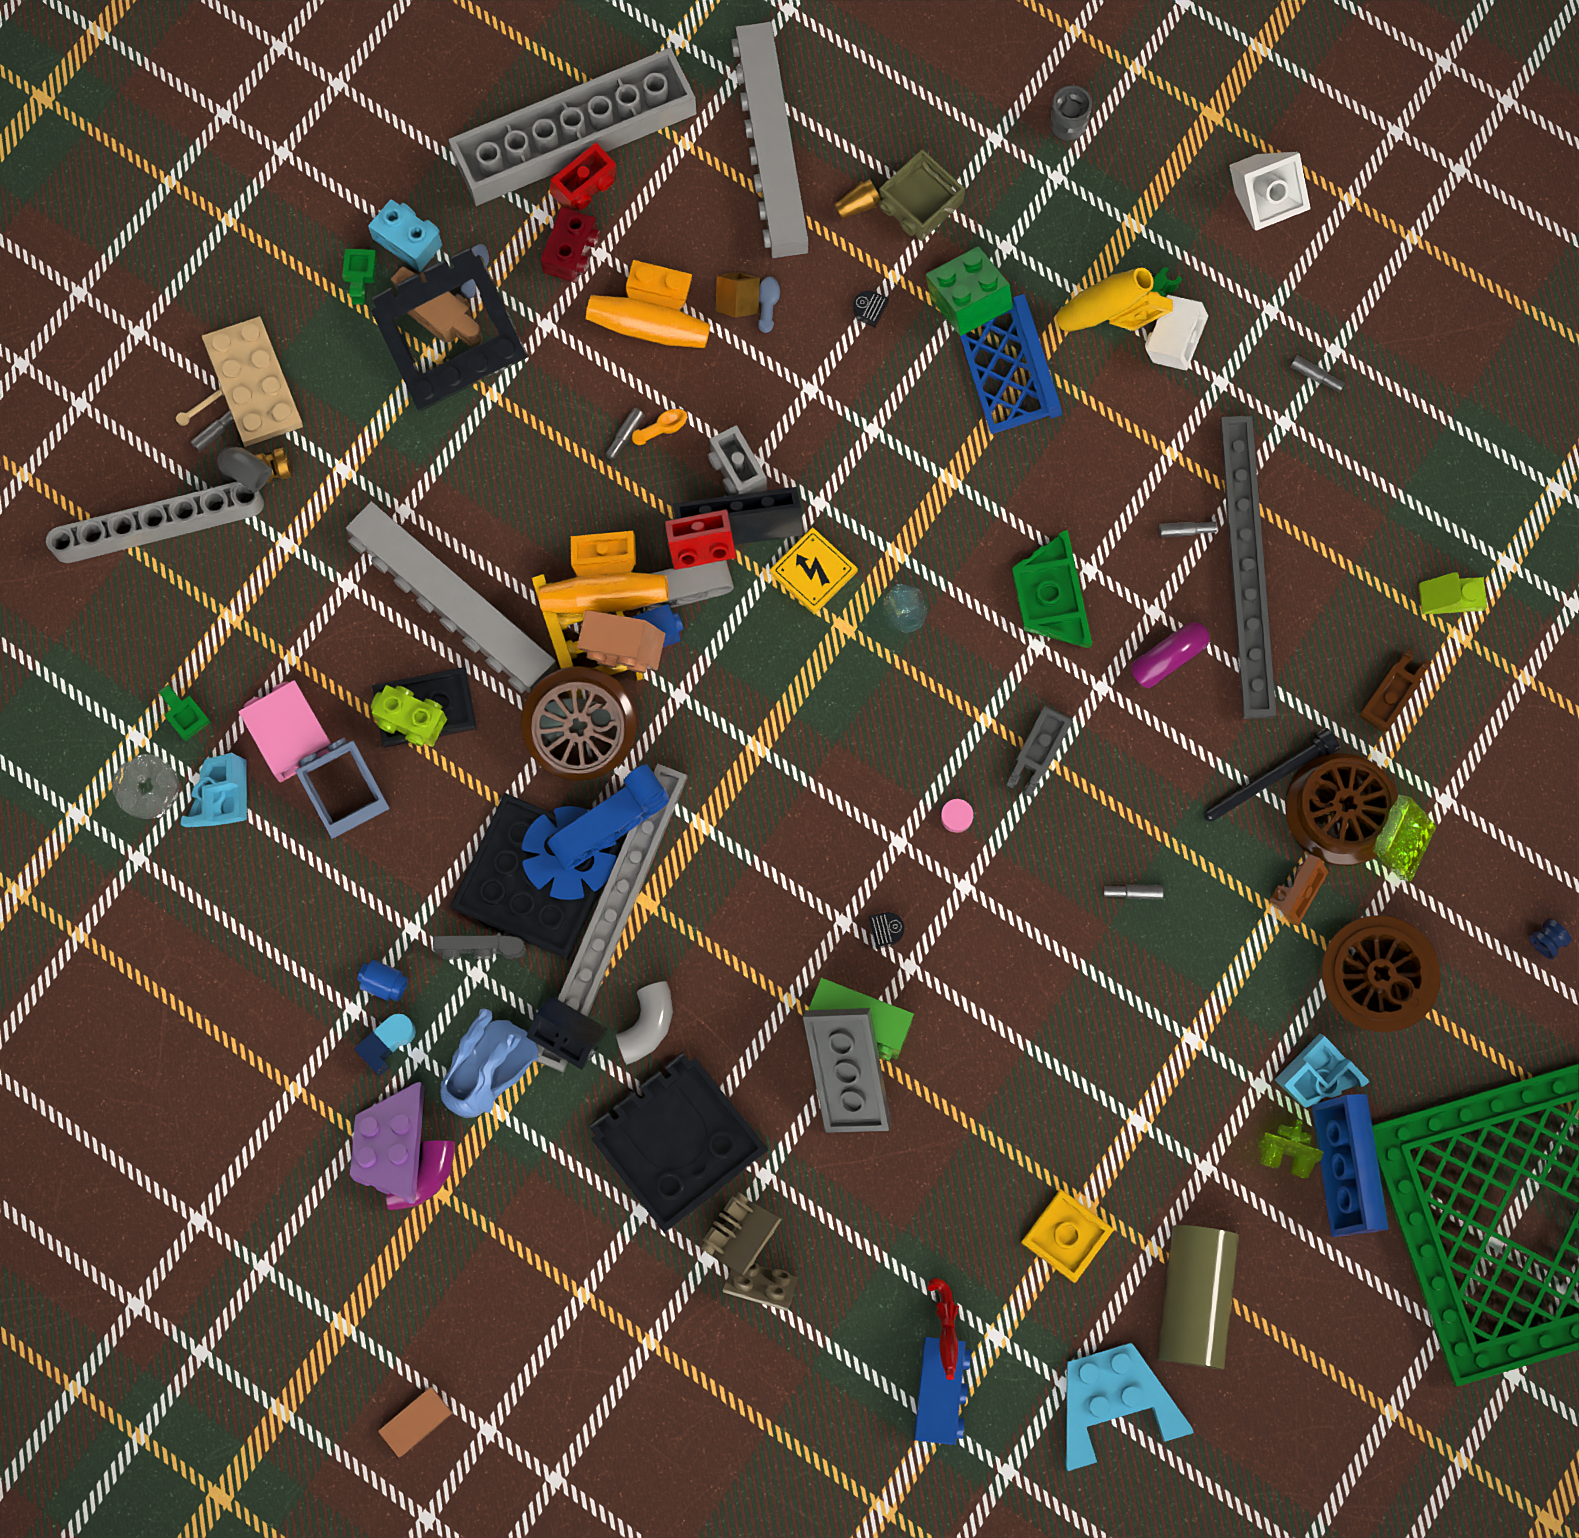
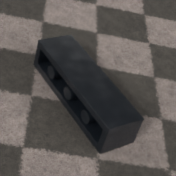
M797 487L672 504L674 520L727 509L734 545L803 535L801 505Z

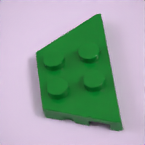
M1068 530L1059 533L1058 537L1046 546L1043 545L1037 549L1028 559L1022 560L1012 568L1013 583L1024 631L1090 648L1092 646V639Z

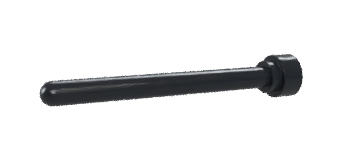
M1328 728L1315 734V739L1311 741L1310 746L1206 810L1204 813L1205 820L1208 822L1215 821L1316 756H1330L1340 749L1336 737Z

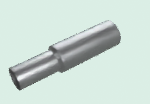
M1299 355L1296 356L1291 365V368L1318 383L1327 385L1339 393L1345 384L1329 375L1326 370Z
M632 409L615 435V440L605 453L609 459L614 460L624 444H627L633 432L645 417V414L639 409Z
M228 411L219 420H215L190 442L194 448L198 449L199 453L234 422L231 411Z
M1193 521L1159 524L1160 538L1217 532L1216 522L1195 523Z
M1127 884L1126 886H1104V897L1163 899V885Z

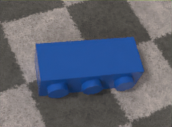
M925 1337L914 1441L956 1445V1438L963 1439L964 1418L958 1417L960 1404H966L968 1384L962 1383L963 1369L969 1370L971 1350L965 1349L966 1341L958 1340V1360L954 1379L947 1380L940 1357V1338Z

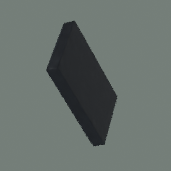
M466 667L372 685L374 697L378 692L382 693L386 685L394 689L398 685L413 692V697L422 702L427 698L440 704L447 721L438 737L478 730ZM379 728L384 748L411 743L405 739V734L395 730L394 734H391Z

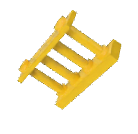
M544 574L532 578L538 600L539 587L548 585ZM622 611L615 612L618 616H624ZM543 612L560 668L574 667L571 659L577 658L576 654L583 653L584 651L577 648L578 641H565L562 631L568 629V625L583 621L584 614ZM617 664L616 668L602 665L594 667V669L608 675L628 670L627 666ZM635 672L637 680L644 679L643 673ZM577 689V698L582 699V691ZM568 690L569 696L572 698V692Z

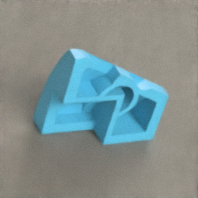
M233 753L205 759L200 771V780L194 786L191 797L195 798L188 817L182 816L181 825L184 827L214 826L247 820V760Z
M1319 1034L1275 1079L1292 1098L1305 1108L1319 1103L1324 1097L1333 1098L1341 1095L1343 1090L1357 1085L1363 1087L1370 1082L1322 1034Z

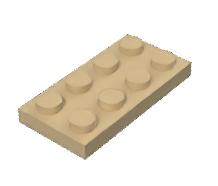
M260 316L202 335L203 342L244 447L303 427Z

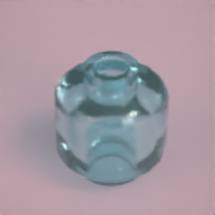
M897 585L884 598L883 607L891 627L904 633L914 632L921 628L927 619L928 609L921 591L914 586Z

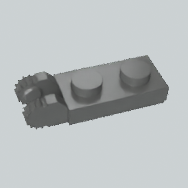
M1044 706L1016 760L1017 765L1008 780L1007 786L1014 788L1021 777L1020 774L1025 767L1035 772L1025 788V795L1032 796L1041 777L1045 776L1073 719Z
M435 936L433 938L434 952L441 954V958L447 960L460 959V954H473L475 959H492L493 954H501L506 960H513L514 958L517 960L526 954L524 942L515 936Z

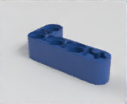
M647 764L639 766L625 777L624 783L626 786L549 839L547 842L548 846L565 870H570L580 865L667 805L669 802L668 794Z

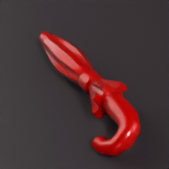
M934 1277L928 1282L927 1289L929 1291L937 1289L940 1295V1303L936 1305L938 1310L935 1311L941 1320L940 1357L944 1372L946 1373V1379L953 1380L958 1360V1340L954 1331V1319L958 1314L959 1306L958 1304L954 1305L953 1294L949 1285L942 1279Z

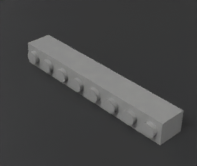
M765 22L737 26L736 39H731L733 57H739L740 65L735 66L738 84H744L745 92L740 93L742 111H748L749 119L744 120L746 137L752 138L754 147H749L751 166L757 165L758 174L753 175L756 193L761 192L763 199L762 202H758L760 220H766L767 229L762 230L765 248H771L772 258L808 253V236L772 23Z
M372 501L346 527L350 536L348 542L354 549L361 554L366 551L373 557L371 562L382 573L388 570L396 577L393 581L405 593L411 590L419 597L416 601L428 613L434 610L441 616L439 621L451 633L457 630L464 636L462 641L474 653L480 650L488 658L485 661L497 673L503 670L511 678L508 681L517 691L523 693L526 690L530 693L539 681L558 670L556 660Z

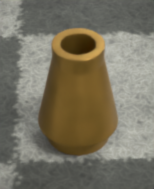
M869 179L864 183L860 181L834 205L844 220L849 216L876 208L875 204L880 202L881 198Z

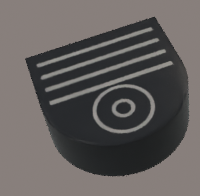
M873 291L861 292L854 299L853 313L859 321L876 328L888 305L889 298Z
M885 912L868 917L876 949L895 945L902 939L904 923L898 915Z

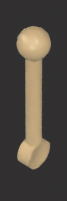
M221 385L218 391L190 411L179 413L176 416L178 424L181 426L187 425L189 418L223 395Z

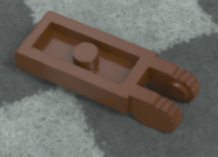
M1410 647L1398 664H1394L1359 715L1361 719L1384 734L1388 732L1422 682L1420 679L1432 663L1428 659L1422 661L1417 667L1414 676L1404 670L1405 665L1409 664L1414 656L1415 651Z

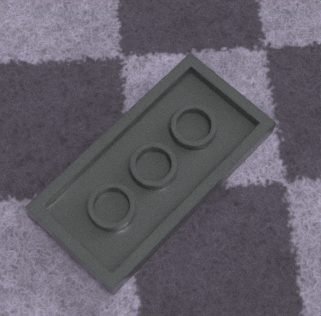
M871 1009L806 1010L803 1020L825 1133L889 1131L892 1123Z

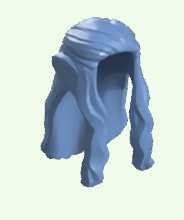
M480 1009L479 1016L472 1023L468 1032L463 1035L459 1048L452 1057L450 1069L440 1084L442 1102L449 1110L464 1118L477 1117L483 1112L490 1113L494 1106V1100L518 1082L529 1065L539 1058L537 1043L526 1037L527 1031L513 1025L509 1020L490 1022L492 1020V1012L488 1009Z

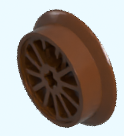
M581 666L557 670L539 681L529 693L521 715L523 740L532 758L549 773L574 781L595 779L608 774L619 766L632 748L637 729L635 708L623 686L613 677L600 670ZM577 689L590 691L583 710L578 708ZM571 690L573 711L568 709L558 694ZM595 694L606 700V702L599 701L590 706ZM551 699H554L566 714V717L547 710L545 706ZM598 708L607 710L610 714V720L603 725L595 723L592 719L594 710ZM542 715H545L563 723V725L542 727L540 719ZM575 718H578L580 722L585 721L587 723L584 725L583 732L579 733L578 729H571ZM614 725L617 727L616 736L614 737L601 733L609 730ZM564 732L563 735L550 744L545 743L542 736L544 733ZM590 736L599 738L612 745L606 752H601ZM568 738L570 741L564 755L560 757L552 749ZM583 741L588 743L597 755V758L589 761L585 760ZM574 742L578 743L580 762L567 760Z
M1335 753L1312 760L1293 778L1286 796V818L1296 841L1309 854L1333 865H1358L1378 857L1393 842L1400 826L1401 804L1395 785L1379 766L1361 756ZM1338 772L1349 774L1346 789ZM1331 775L1334 783L1323 780L1321 777ZM1355 775L1365 780L1356 791L1353 790ZM1368 784L1376 791L1366 796H1360V793ZM1316 790H1326L1331 796V801L1327 804L1319 802L1320 799L1315 795ZM1378 799L1381 803V808L1364 805L1363 803ZM1344 801L1349 803L1348 812L1342 811V803ZM1362 812L1379 815V826ZM1329 814L1332 819L1323 829H1320L1314 819ZM1357 820L1372 831L1369 837H1363ZM1335 822L1340 823L1338 839L1326 833ZM1347 823H1350L1356 841H1345Z
M1367 916L1354 920L1344 926L1330 941L1322 964L1323 984L1332 1005L1349 1022L1369 1031L1396 1032L1416 1024L1430 1011L1440 989V964L1431 943L1414 926L1390 916ZM1379 940L1390 943L1383 959H1380ZM1362 941H1371L1373 961L1360 943ZM1397 946L1406 954V957L1392 964L1389 960ZM1351 947L1354 948L1365 966L1347 957L1348 950ZM1407 961L1412 963L1415 973H1397V967ZM1343 963L1361 972V974H1344L1342 971ZM1382 970L1384 975L1378 982L1374 979L1377 971ZM1409 979L1415 980V988L1413 983ZM1343 981H1362V984L1351 991H1347ZM1399 984L1403 987L1404 1000H1397L1391 995V985ZM1366 988L1367 992L1359 1005L1351 996ZM1373 992L1375 993L1377 1012L1368 1010L1366 1007ZM1383 1000L1388 1006L1393 1007L1395 1011H1384Z

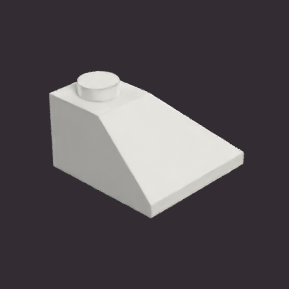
M1300 153L1256 154L1229 165L1235 194L1255 231L1310 209Z

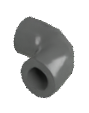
M225 447L217 456V468L223 479L228 482L238 481L253 493L259 491L272 474L270 466L240 447Z

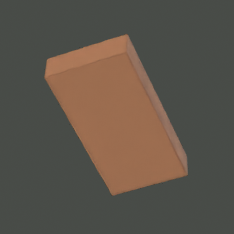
M430 1387L378 1432L398 1458H401L451 1416L453 1412L434 1388Z

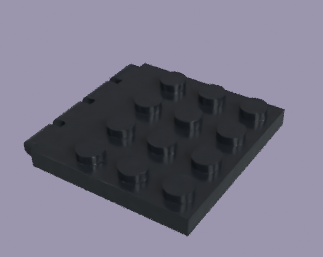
M683 1052L664 1066L671 1075L668 1079L658 1070L638 1086L645 1095L644 1098L640 1100L635 1092L632 1091L612 1106L619 1115L616 1120L606 1111L589 1125L596 1134L591 1139L664 1234L768 1152L767 1147L698 1060L694 1057L689 1061Z

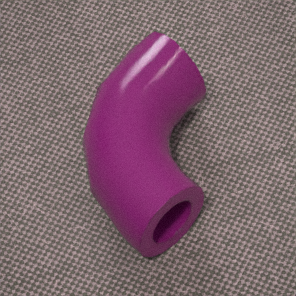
M1198 622L1185 624L1133 661L1131 664L1133 676L1143 687H1153L1206 649L1210 641L1207 629Z
M454 1141L422 1142V1154L418 1165L416 1202L410 1204L405 1202L403 1198L389 1193V1195L386 1194L388 1210H401L419 1206L440 1191L451 1174L455 1154Z

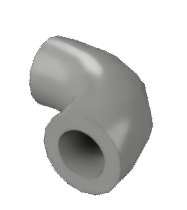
M666 981L650 984L637 991L641 1009L639 1019L633 1027L616 1034L626 1065L636 1062L653 1052L668 1033L673 1015L671 992Z

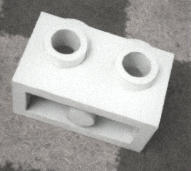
M1167 295V298L1173 300V311L1156 319L1157 323L1154 331L1150 332L1146 339V351L1153 363L1187 371L1208 314L1202 302Z

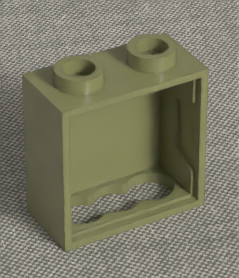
M921 150L879 188V196L881 198L879 206L888 216L893 215L899 220L901 227L908 235H915L922 241L964 202L965 188L925 151ZM927 163L933 168V170H934L935 172H933V171L929 168V166L927 165ZM937 173H939L946 182H944ZM948 183H950L954 187L956 192L950 187Z

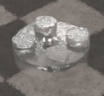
M142 754L136 756V759H132L128 763H123L116 771L112 783L113 794L119 806L127 814L135 818L151 819L163 817L168 809L172 807L178 796L179 783L177 774L165 760L155 755ZM147 779H151V785L154 787L152 791L143 795L138 785L139 783H145Z

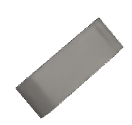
M727 560L677 570L671 568L651 573L667 576L669 600L645 606V609L650 611L669 604L670 608L731 592L734 586Z

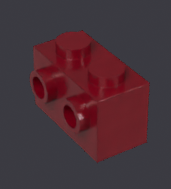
M564 207L560 208L540 259L543 273L576 284L578 283L580 275H585L588 270L591 247L596 248L600 238V230L597 229L595 217Z

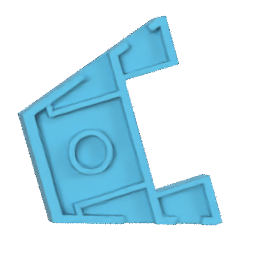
M1132 1343L1067 1362L1065 1458L1067 1471L1097 1462L1087 1431L1088 1426L1151 1407L1153 1408L1163 1442L1194 1433L1191 1425Z

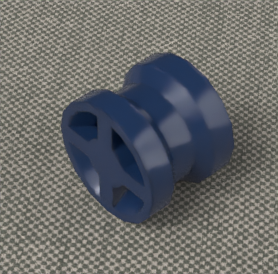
M1548 918L1543 923V928L1540 931H1534L1529 936L1530 942L1535 949L1550 960H1553L1558 955V950L1561 947H1567L1572 941L1566 929L1551 918Z

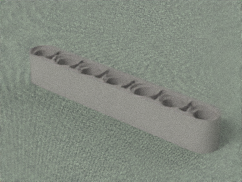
M237 481L56 527L48 533L46 545L60 562L72 563L250 518L262 511L264 500L259 491L253 493ZM245 495H254L250 502L241 503V499ZM223 502V506L219 510H210L214 503ZM193 510L188 518H180L183 511ZM154 518H162L157 526H149ZM131 525L128 533L119 534L123 526ZM101 533L98 540L89 542L92 534ZM70 540L67 548L58 550L59 545L63 541Z

